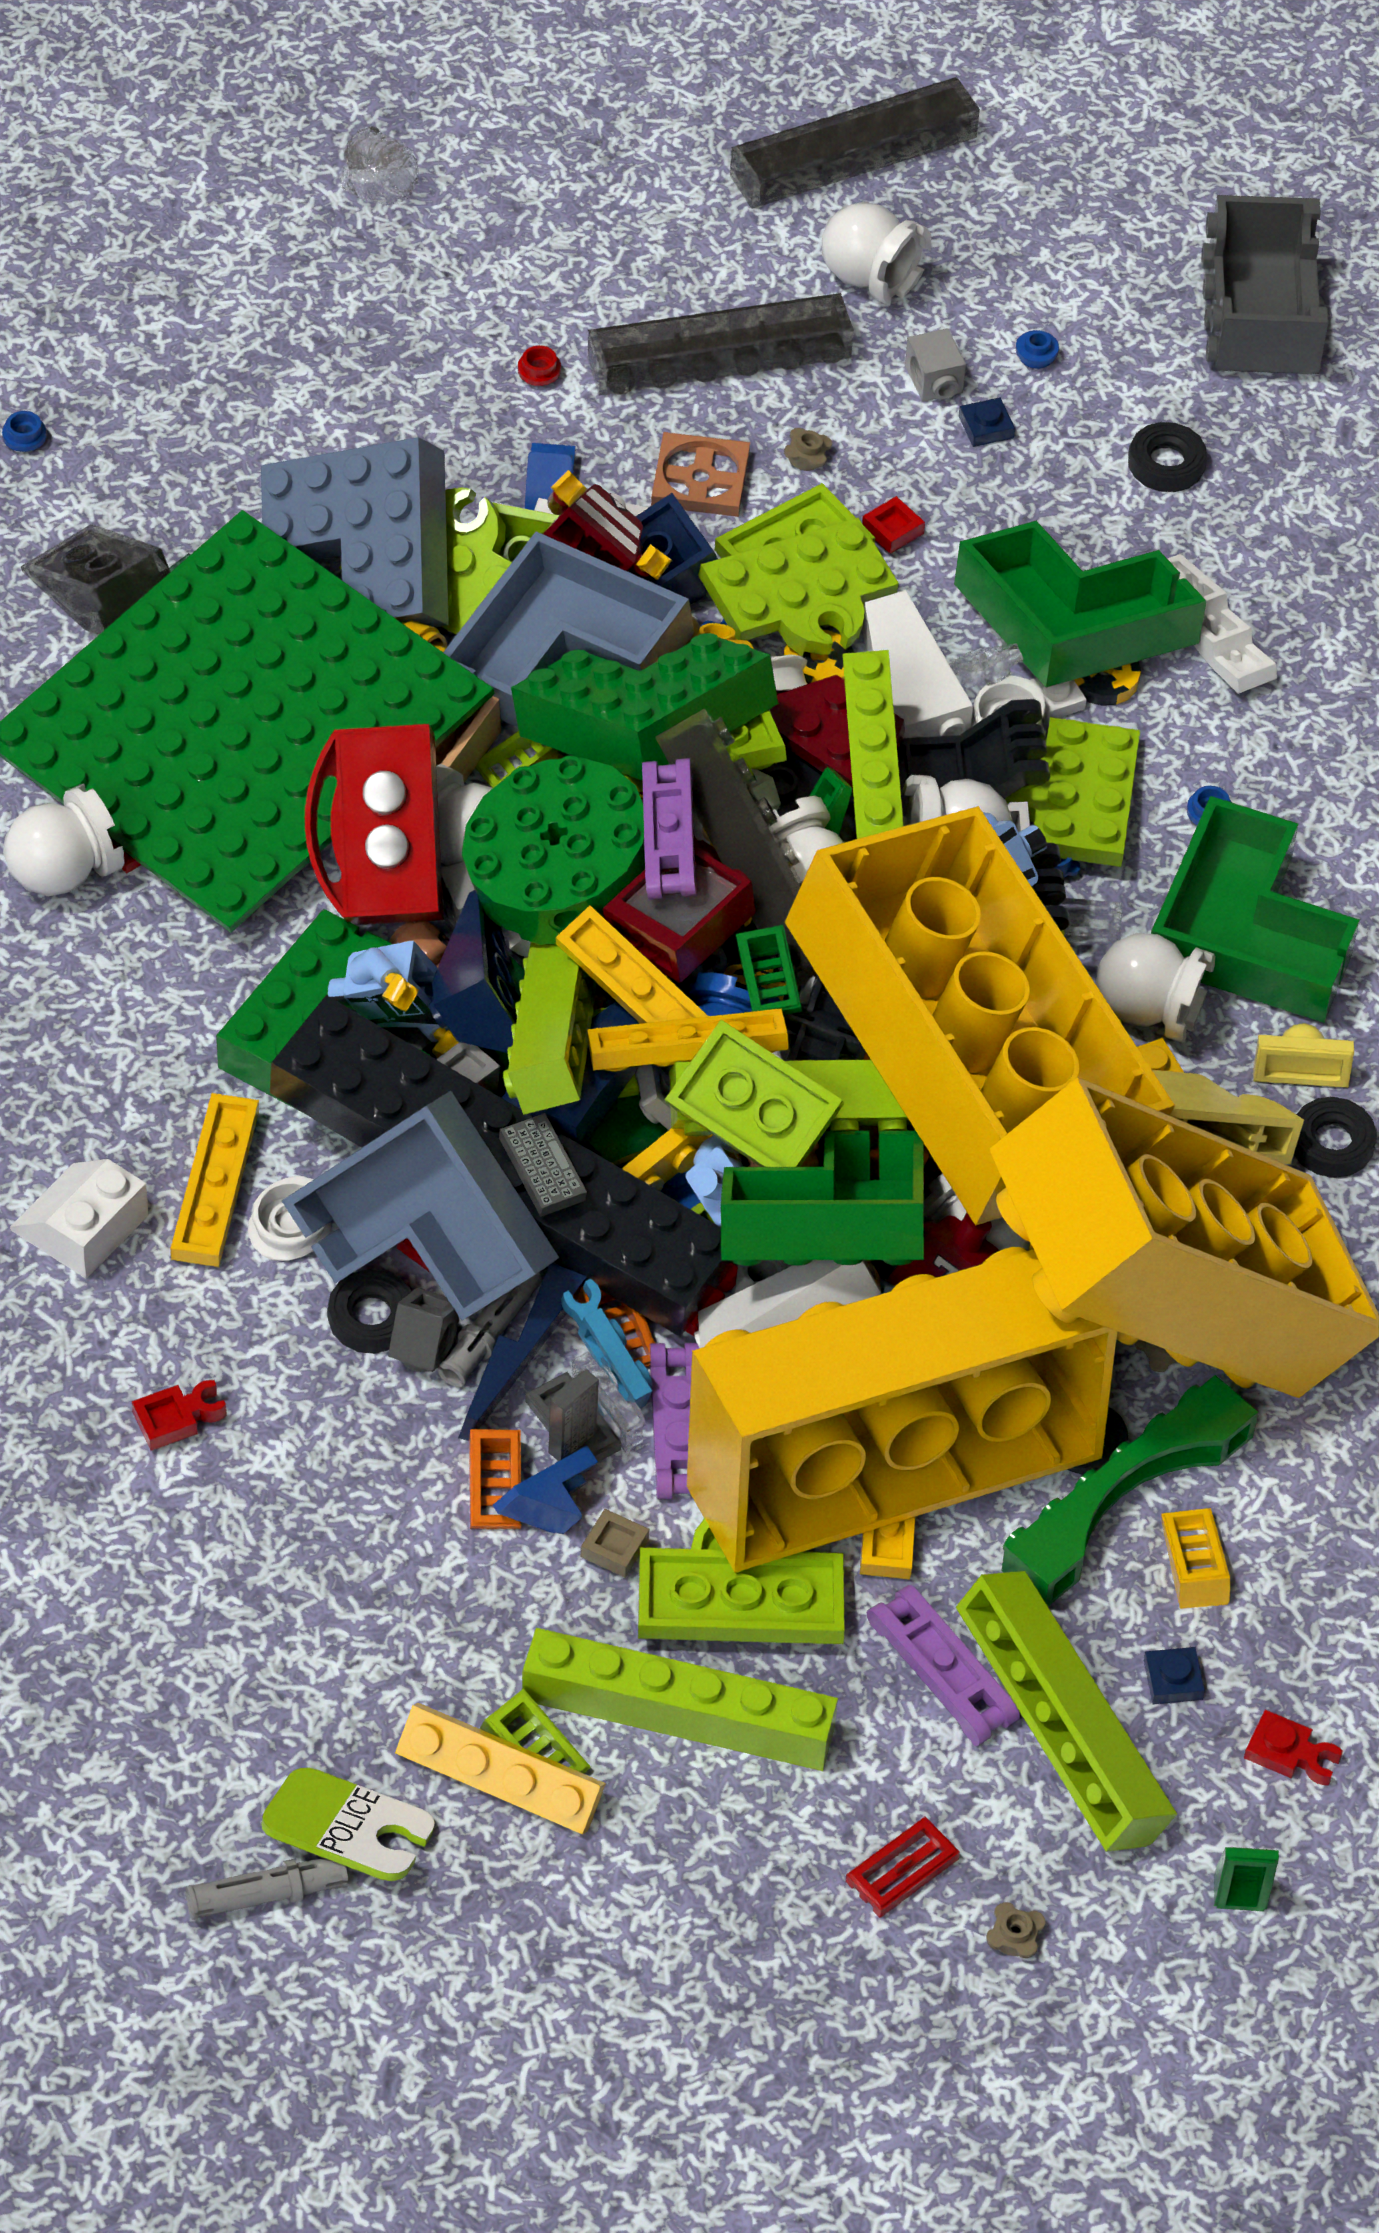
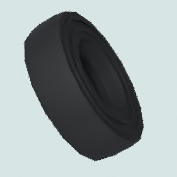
M1158 422L1147 425L1135 434L1129 446L1128 466L1134 478L1145 487L1159 492H1177L1189 489L1200 480L1206 469V446L1200 435L1189 427L1178 423ZM1160 448H1171L1181 453L1184 461L1179 465L1164 466L1156 463L1152 459L1151 454Z
M1338 1097L1317 1098L1305 1104L1296 1114L1304 1119L1294 1156L1303 1167L1315 1174L1332 1178L1350 1176L1362 1170L1373 1157L1377 1138L1376 1128L1371 1116L1363 1107L1356 1103ZM1326 1125L1340 1126L1350 1134L1352 1142L1343 1149H1329L1320 1145L1316 1140L1315 1133L1319 1128Z
M367 1269L351 1273L340 1280L330 1293L327 1318L332 1334L344 1346L357 1352L375 1354L388 1351L398 1302L410 1294L411 1289L400 1277L387 1271ZM376 1298L384 1301L390 1307L391 1313L382 1323L368 1325L359 1322L354 1317L353 1308L364 1299Z

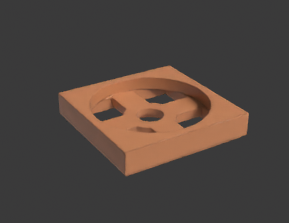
M663 432L651 496V506L670 493H673L686 511L739 517L750 453V442ZM679 451L696 453L694 463L688 467L668 465V460ZM713 456L730 457L738 468L737 473L717 471L712 466ZM696 472H705L709 475V478L706 481L699 482L694 480L692 475ZM668 482L685 484L689 488L688 496L676 491ZM713 488L729 489L720 495L706 498L707 491Z

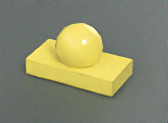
M1306 1023L1293 1025L1285 1030L1283 1036L1258 1035L1253 1081L1348 1088L1354 1056V1041L1325 1039L1315 1026Z

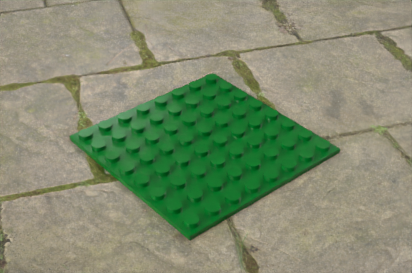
M241 510L0 721V757L63 805V797L67 790L81 784L85 785L86 791L90 789L95 790L105 804L115 826L107 829L111 841L118 847L122 846L124 852L232 933L310 862L305 835L307 791L318 757L334 730L429 724L435 733L436 748L487 702L495 692L494 688L247 512ZM328 777L325 780L320 796L318 810L320 852L332 842L331 809L337 786V779L335 777Z

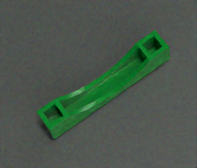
M1216 1375L1201 1387L1197 1384L1193 1385L1183 1394L1174 1409L1166 1415L1162 1412L1152 1418L1145 1427L1143 1434L1132 1443L1125 1441L1120 1444L1111 1454L1109 1462L1098 1471L1094 1469L1087 1471L1077 1481L1071 1493L1062 1500L1055 1498L1050 1501L1033 1524L1026 1529L1019 1527L1013 1531L1003 1545L1004 1556L1001 1571L1003 1573L1026 1571L1046 1605L1050 1606L1080 1581L1084 1553L1090 1536L1103 1515L1122 1496L1140 1484L1168 1472L1191 1467L1219 1466L1253 1438L1259 1412Z

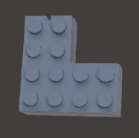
M416 437L261 465L263 525L313 560L341 556L342 581L401 623L414 620L432 627L449 625L444 450Z
M535 532L443 653L494 688L495 694L493 696L499 699L500 719L518 727L511 687L528 678L531 672L538 669H548V666L560 660L563 654L577 649L585 650L589 654L617 661L621 665L641 671L657 662L660 656L683 647L693 635L694 626L688 598L539 532Z
M452 1091L417 1111L282 1200V1203L305 1238L333 1220L339 1227V1229L311 1246L335 1284L408 1237L448 1301L455 1308L461 1321L536 1275L559 1258Z

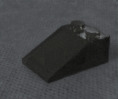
M93 524L88 525L20 566L22 572L84 630L97 635L102 633L170 573L161 548Z

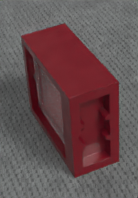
M700 847L695 848L697 896L682 897L680 892L663 894V899L648 900L644 870L603 907L605 920L662 973L679 983L688 977L756 913L753 885L748 876L738 869H731L717 861L708 851ZM679 868L662 869V875L679 873Z

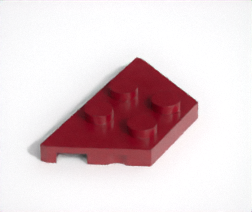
M833 675L777 694L778 704L769 710L785 746L821 772H824L827 767L834 769L853 788L845 680L838 675ZM894 713L898 749L905 733V722L903 718Z

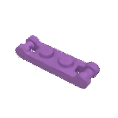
M676 759V764L658 766L657 761L642 762L645 879L648 900L663 899V894L680 892L682 897L697 896L691 759ZM679 868V873L662 875V869Z
M665 1343L650 1344L657 1499H672V1494H690L686 1487L687 1474H672V1469H687L692 1350L699 1349L697 1343H684V1348H665ZM685 1367V1376H666V1368Z
M907 1585L897 1591L895 1599L888 1604L880 1602L867 1610V1618L871 1626L880 1636H885L958 1721L963 1733L975 1746H979L990 1739L992 1736L991 1731L1000 1725L1007 1728L1020 1719L1019 1710L1011 1697L914 1586ZM906 1616L914 1619L905 1626L900 1621ZM983 1699L989 1708L980 1714L973 1704Z

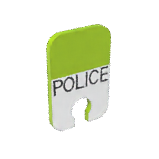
M299 1768L288 1775L265 1809L261 1822L262 1830L273 1839L386 1881L403 1879L415 1864L416 1855L404 1850L388 1849L378 1842L377 1837L384 1833L394 1832L407 1837L412 1843L425 1847L432 1837L435 1825L433 1817L421 1808L313 1768Z

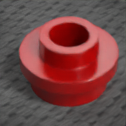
M542 345L532 346L526 349L519 359L518 374L528 384L535 386L549 385L559 378L561 362L551 348Z

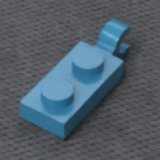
M592 1279L585 1281L583 1286L584 1292L589 1297L587 1303L576 1302L568 1290L563 1293L561 1304L564 1311L576 1321L579 1326V1336L627 1413L631 1414L646 1406L652 1393L650 1388L652 1387V1379L644 1364L639 1360L634 1362L625 1347L627 1340L618 1322L615 1319L608 1320L602 1308L598 1309L601 1291L599 1286Z

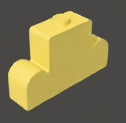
M1152 1070L1175 1104L1170 1114L1171 1117L1280 1163L1291 1164L1304 1119L1279 1103L1264 1097L1250 1094H1242L1239 1097L1234 1096L1200 1074Z

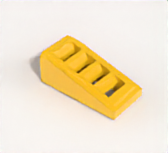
M1211 1508L1162 1513L1161 1522L1180 1609L1227 1605L1230 1601V1575ZM1204 1530V1534L1178 1537L1177 1532ZM1207 1547L1204 1550L1182 1552V1549ZM1211 1565L1209 1568L1187 1570V1567Z

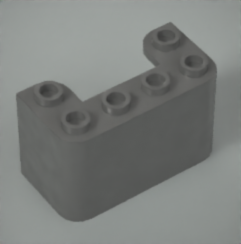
M1217 195L1215 212H1207L1206 238H1211L1210 243H1203L1201 251V268L1209 269V274H1204L1203 299L1211 300V305L1206 304L1204 315V329L1212 331V336H1207L1206 361L1214 362L1215 371L1319 374L1328 328L1327 307L1320 306L1317 274L1319 238H1316L1315 232L1317 220H1320L1321 215L1320 199Z

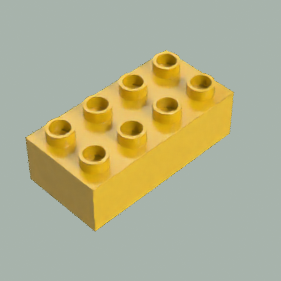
M979 806L816 851L785 920V924L975 1226L1002 1217L996 1203V1196L1006 1186L989 1149L1076 1077L1170 1116L1175 1104Z
M1076 1077L989 1149L1006 1186L996 1196L998 1209L1010 1228L1021 1238L1031 1242L1042 1266L1032 1277L1033 1287L1044 1306L1063 1322L1072 1323L1080 1317L1117 1331L1116 1339L1123 1344L1133 1345L1138 1340H1142L1164 1348L1174 1360L1183 1366L1192 1367L1197 1362H1202L1223 1370L1240 1387L1250 1388L1255 1383L1296 1398L1303 1396L1379 1337V1313L1312 1176L1079 1077Z
M1009 1247L994 1253L981 1265L937 1278L929 1274L914 1275L898 1283L890 1292L847 1305L832 1301L820 1303L806 1310L798 1319L753 1333L741 1329L723 1332L711 1339L704 1347L692 1350L686 1487L706 1519L710 1530L733 1571L736 1573L1102 1459L1117 1331L1080 1317L1072 1323L1063 1322L1055 1317L1041 1302L1033 1287L1032 1277L1042 1268L1034 1249L1027 1251L1021 1247ZM870 1435L879 1451L869 1452Z

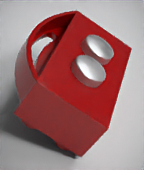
M429 724L334 730L318 757L309 783L305 805L306 844L311 865L320 886L346 922H351L355 925L444 920L435 733ZM328 777H335L337 779L331 809V837L335 857L341 871V879L338 882H331L328 878L318 840L320 796L324 782Z

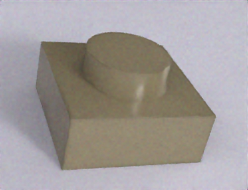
M604 1509L581 1545V1558L626 1578L640 1555V1547L644 1548L649 1541L650 1529Z

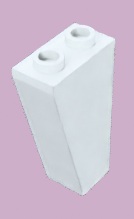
M904 590L865 602L862 628L866 652L889 650L894 713L903 718L905 722L903 738L955 736L971 728L973 704L907 591Z
M813 1260L806 1265H793L698 1311L699 1331L694 1333L699 1348H702L711 1339L729 1330L741 1329L753 1333L796 1320L806 1310L820 1303L832 1301L847 1305L882 1294L880 1277L871 1260H863L856 1265H840L833 1260Z

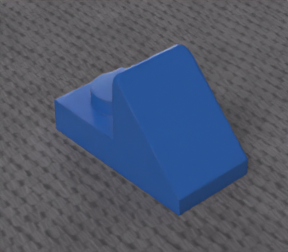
M532 443L527 463L525 509L534 510L538 498L548 500L553 491L551 486L568 470L572 474L574 473L576 446Z
M585 1446L515 1485L492 1506L500 1515L551 1533L564 1534L582 1519V1513L570 1494L587 1483L583 1475L597 1464L598 1461L589 1447Z

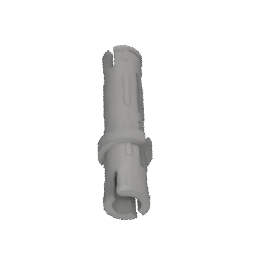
M539 1272L486 1305L472 1324H467L458 1334L459 1342L445 1361L441 1362L438 1367V1373L445 1382L454 1387H463L482 1359L490 1358L498 1336L504 1332L534 1290L542 1283V1277ZM508 1298H512L501 1314L496 1316ZM482 1333H484L483 1337L475 1346V1348L471 1352H469V1350L474 1345L479 1336Z
M326 1858L299 1863L291 1859L283 1861L282 1866L269 1870L224 1878L209 1883L188 1885L185 1887V1895L190 1917L192 1920L212 1914L262 1905L263 1903L289 1899L291 1903L302 1901L303 1895L347 1887L348 1874L346 1866Z

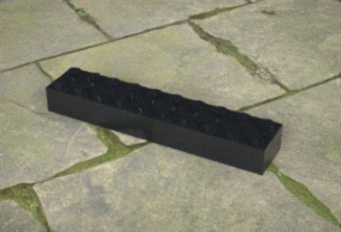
M328 995L322 999L271 1062L270 1093L361 1148L428 1104L452 1091L559 1256L554 1263L587 1276L585 1281L592 1279L599 1286L600 1290L679 1337L683 1335L697 1316L698 1311L703 1308L733 1267V1260L721 1259L720 1226L555 1129L556 1135L587 1191L586 1201L540 1217L499 1139L500 1129L533 1118V1116L530 1114L523 1115L522 1110Z

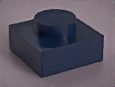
M1001 397L959 406V419L973 447L1014 438L1015 427Z
M1196 1647L1145 1651L1143 1661L1152 1705L1203 1700L1205 1689Z

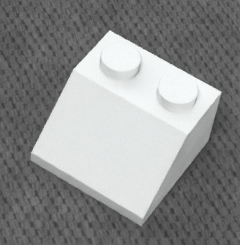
M109 1159L73 1163L10 1226V1229L87 1279L149 1215L146 1183Z

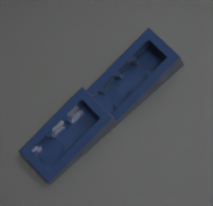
M554 1263L548 1266L518 1342L502 1335L498 1336L458 1438L469 1441L470 1429H480L567 1314L561 1304L563 1293L569 1290L574 1300L577 1301L580 1289L584 1286L587 1276Z

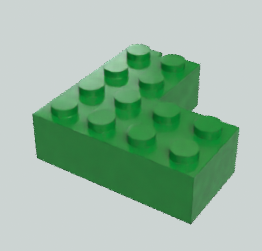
M1037 520L963 540L959 544L954 585L1046 688L1199 644L1206 607V600L1186 578L1179 579L1180 572L1160 550L1082 571Z
M704 633L693 637L690 643L674 652L660 656L657 662L641 671L621 665L617 661L589 654L585 650H572L563 654L560 660L549 665L548 669L535 670L528 675V678L511 687L520 737L576 757L613 766L620 773L642 781V762L657 761L658 766L676 764V759L688 758L778 704L771 655L752 649L746 644H737L719 638L712 633Z
M1210 796L1151 930V934H1158L1174 943L1184 958L1190 957L1195 948L1214 953L1216 956L1213 972L1205 970L1200 983L1325 1023L1337 994L1338 985L1341 984L1352 957L1360 920L1278 894L1292 860L1298 823Z
M323 909L216 1035L218 1068L287 1104L270 1093L271 1062L322 999L328 995L330 980L346 977L348 958L353 952L392 944L368 931L360 937L358 926L351 922H346L345 919ZM346 1006L351 1010L357 1012L352 1006Z
M825 1131L824 1167H724L721 1193V1259L733 1260L735 1264L743 1266L756 1265L763 1260H783L784 1263L795 1266L806 1265L813 1260H833L840 1265H856L863 1260H884L885 1263L890 1265H906L913 1262V1260H924L923 1141L916 1131H879L880 1180H870L869 1131Z

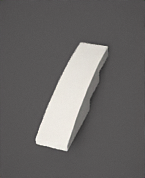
M1182 554L1168 558L1180 572L1179 579L1186 578L1206 600L1200 641L1194 647L1212 669L1238 694L1277 679L1276 663L1252 643V628L1228 609L1227 593Z

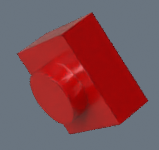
M897 496L863 515L862 524L875 537V541L890 554L924 534L925 521Z

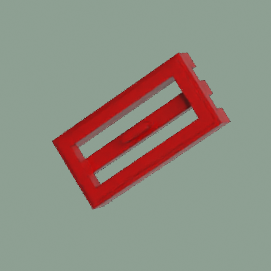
M925 1816L847 1873L845 1882L852 1889L855 1887L860 1893L859 1897L865 1903L869 1902L873 1906L874 1913L881 1918L958 1861L960 1851ZM926 1835L930 1839L929 1842L913 1854L902 1859L894 1868L872 1884L866 1880V1878ZM939 1849L942 1851L939 1855L934 1857L932 1860H930L928 1863H926L924 1866H922L908 1878L903 1880L901 1883H899L885 1895H880L882 1891L891 1886L893 1883H895L897 1880H899L901 1877H903L917 1865L922 1863L936 1851H938Z

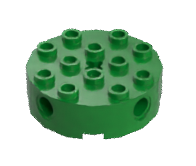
M566 756L561 759L544 760L529 767L522 766L516 768L509 776L485 794L466 824L462 857L486 915L499 927L503 926L506 930L519 933L521 939L539 945L556 944V936L589 906L593 907L604 918L603 907L645 870L643 802L636 785L613 766L582 757Z

